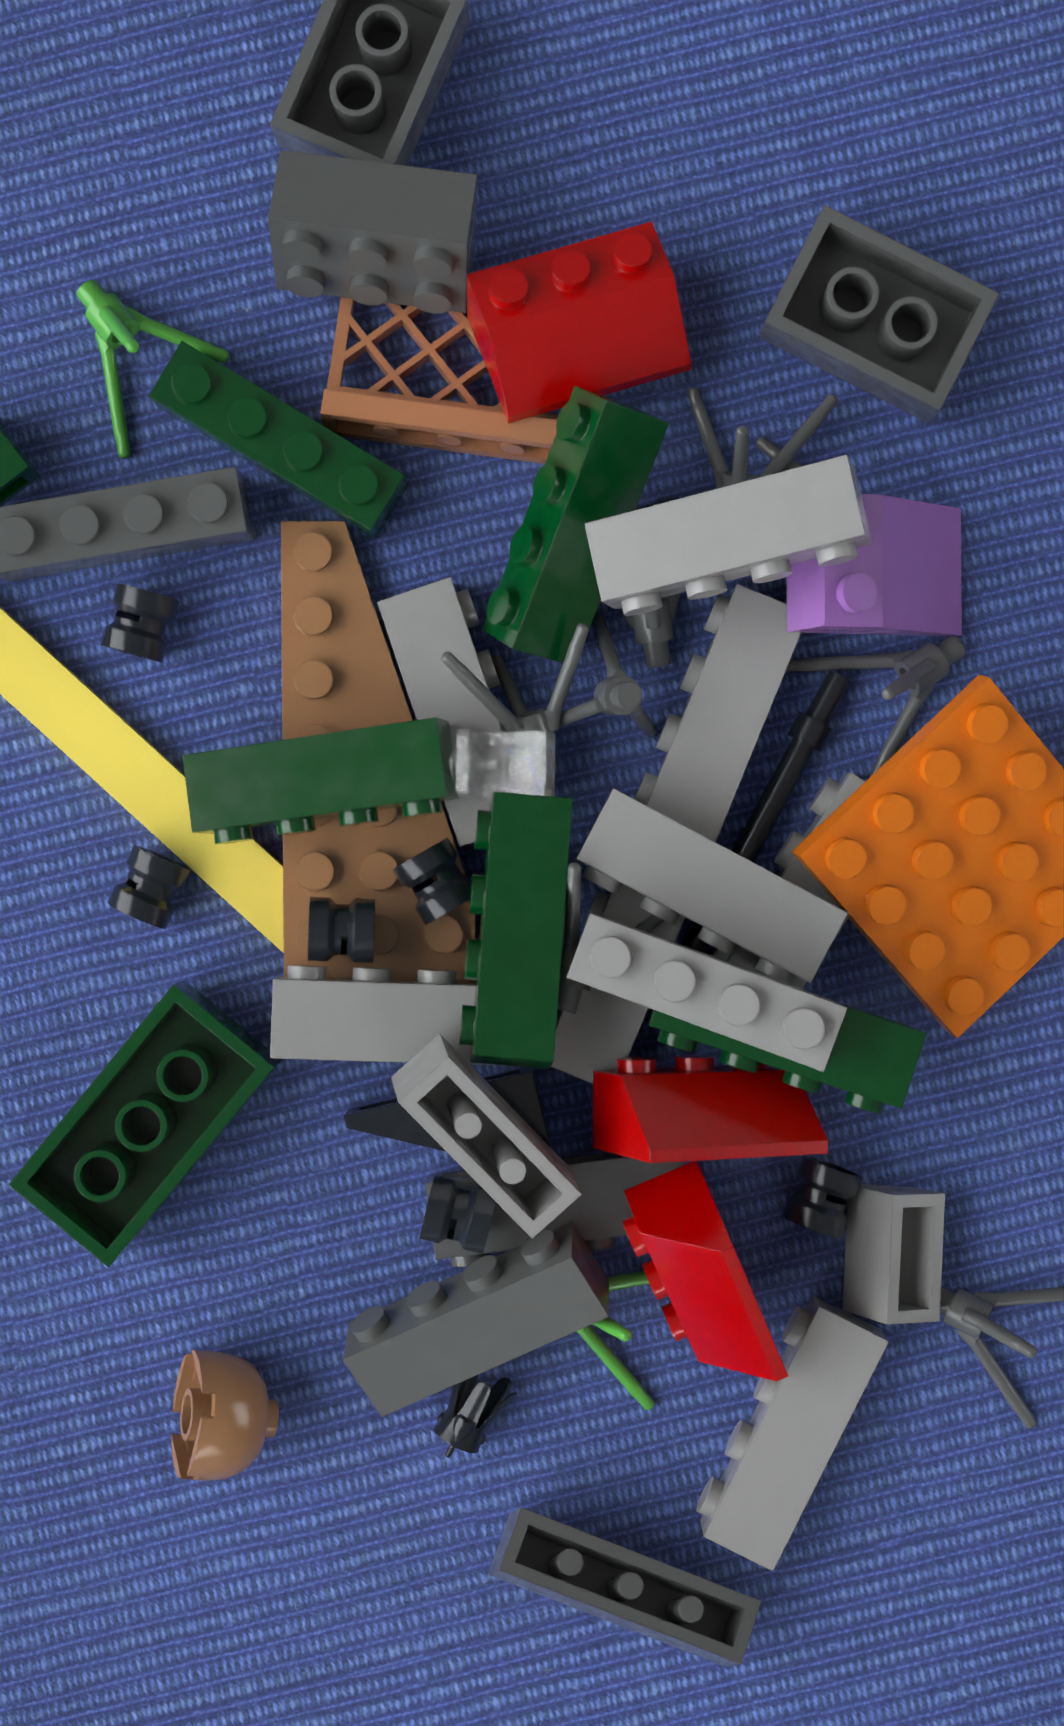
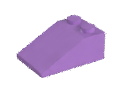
M861 494L872 544L857 548L858 558L845 563L820 567L816 558L792 564V574L786 577L787 632L962 636L961 509L886 495Z

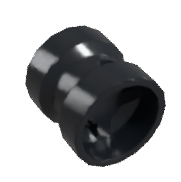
M118 583L112 601L117 609L114 622L105 626L100 645L162 663L167 648V643L163 638L166 624L175 620L179 601L154 592Z
M448 837L393 869L401 885L411 888L418 899L415 909L425 925L470 900L472 879L470 876L463 875L455 864L457 853ZM434 875H436L438 878V881L434 882L431 878Z
M133 845L126 861L129 869L127 881L115 885L107 903L135 919L166 929L174 912L170 899L174 897L176 891L185 888L192 870L152 850Z
M310 897L308 961H328L334 955H347L353 962L373 963L375 899L356 898L350 904H336L330 897Z
M803 1155L797 1170L800 1184L796 1194L787 1198L781 1215L810 1230L831 1237L841 1238L848 1221L844 1212L847 1202L850 1198L857 1196L863 1177L833 1163Z
M435 1175L419 1239L438 1244L445 1239L458 1241L464 1250L483 1254L496 1201L481 1186L470 1191L458 1188L452 1179Z

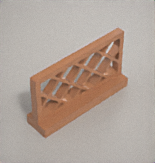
M341 297L327 389H324L320 412L324 427L346 438L545 464L556 436V423L559 415L543 413L508 424L501 403L494 407L478 405L465 389L488 372L484 360L457 378L439 356L441 351L464 335L469 338L481 354L469 320L462 312L447 311L457 325L430 344L412 322L414 317L423 312L417 307L408 306L403 310L399 304L385 303L394 317L369 335H366L353 318L355 300ZM403 326L420 347L421 351L394 370L375 345ZM350 332H352L359 342L348 349ZM366 352L385 374L383 379L367 390L342 386L345 367ZM430 360L449 385L431 398L414 396L402 380ZM394 386L400 394L388 393L386 391ZM457 394L462 402L448 400Z

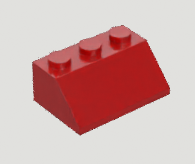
M652 221L467 274V318L508 424L563 408L568 403L574 386L604 396L691 370L692 363L675 277Z
M707 1055L675 1056V1067L656 1068V1058L623 1057L617 1058V1069L593 1070V1148L647 1163L828 1154V1139L806 1091L782 1082L785 1070L760 1063L757 1073H752L730 1065L714 1066V1056Z
M692 1161L624 1190L633 1216L622 1220V1223L637 1258L647 1253L652 1258V1260L643 1263L642 1266L656 1299L659 1300L669 1296L671 1302L662 1305L661 1308L675 1341L678 1342L688 1338L698 1362L776 1382L789 1377L697 1161Z

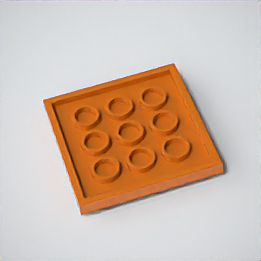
M978 674L791 851L836 905L848 913L847 917L945 1031L957 1039L1064 937V769L990 677Z

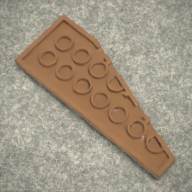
M281 521L282 740L413 721L345 521ZM402 807L377 810L379 822L340 827L339 816L315 819L316 831L283 835L284 977H287L288 965L326 966V978L352 979L353 967H374L392 969L391 980L417 981L418 969L457 971L456 983H475L474 979H464L467 939L475 940V914H469L470 900L425 925L415 909L418 899L411 888L402 886L393 871L397 866L448 837L457 853L455 864L461 874L465 875L443 807L442 813L407 818L403 817ZM436 875L431 877L434 882L438 881ZM310 897H330L336 904H350L356 898L375 899L373 963L353 962L347 955H334L328 961H308Z

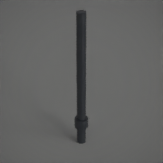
M829 670L806 714L798 713L787 734L792 740L732 852L753 863L755 862L815 750L818 752L822 751L833 729L828 725L851 684L849 679ZM694 921L681 945L706 953L710 944L697 938L703 926Z

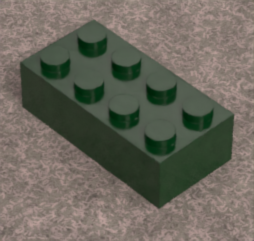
M183 980L175 983L8 1185L109 1268L134 1241L282 1060L270 1058V1050L187 981Z

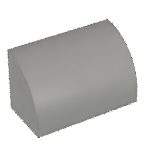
M861 1184L857 1196L850 1198L847 1202L848 1221L846 1224L843 1311L887 1325L940 1321L945 1193L904 1186Z

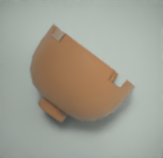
M192 1350V1354L186 1353L177 1376L172 1412H181V1434L171 1433L173 1464L178 1478L202 1481L229 1479L245 1471L261 1453L265 1438H273L275 1436L279 1419L277 1400L268 1399L266 1384L253 1364L243 1358L232 1354L204 1350Z

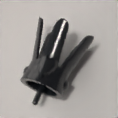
M478 1375L453 1385L448 1408L444 1413L439 1414L437 1418L438 1423L434 1427V1432L442 1440L450 1444L445 1453L447 1458L451 1457L455 1448L468 1453H478L480 1445L486 1441L485 1432L487 1428L518 1394L513 1392L504 1398L511 1386L509 1378L499 1379L491 1390L486 1382H480L475 1386Z

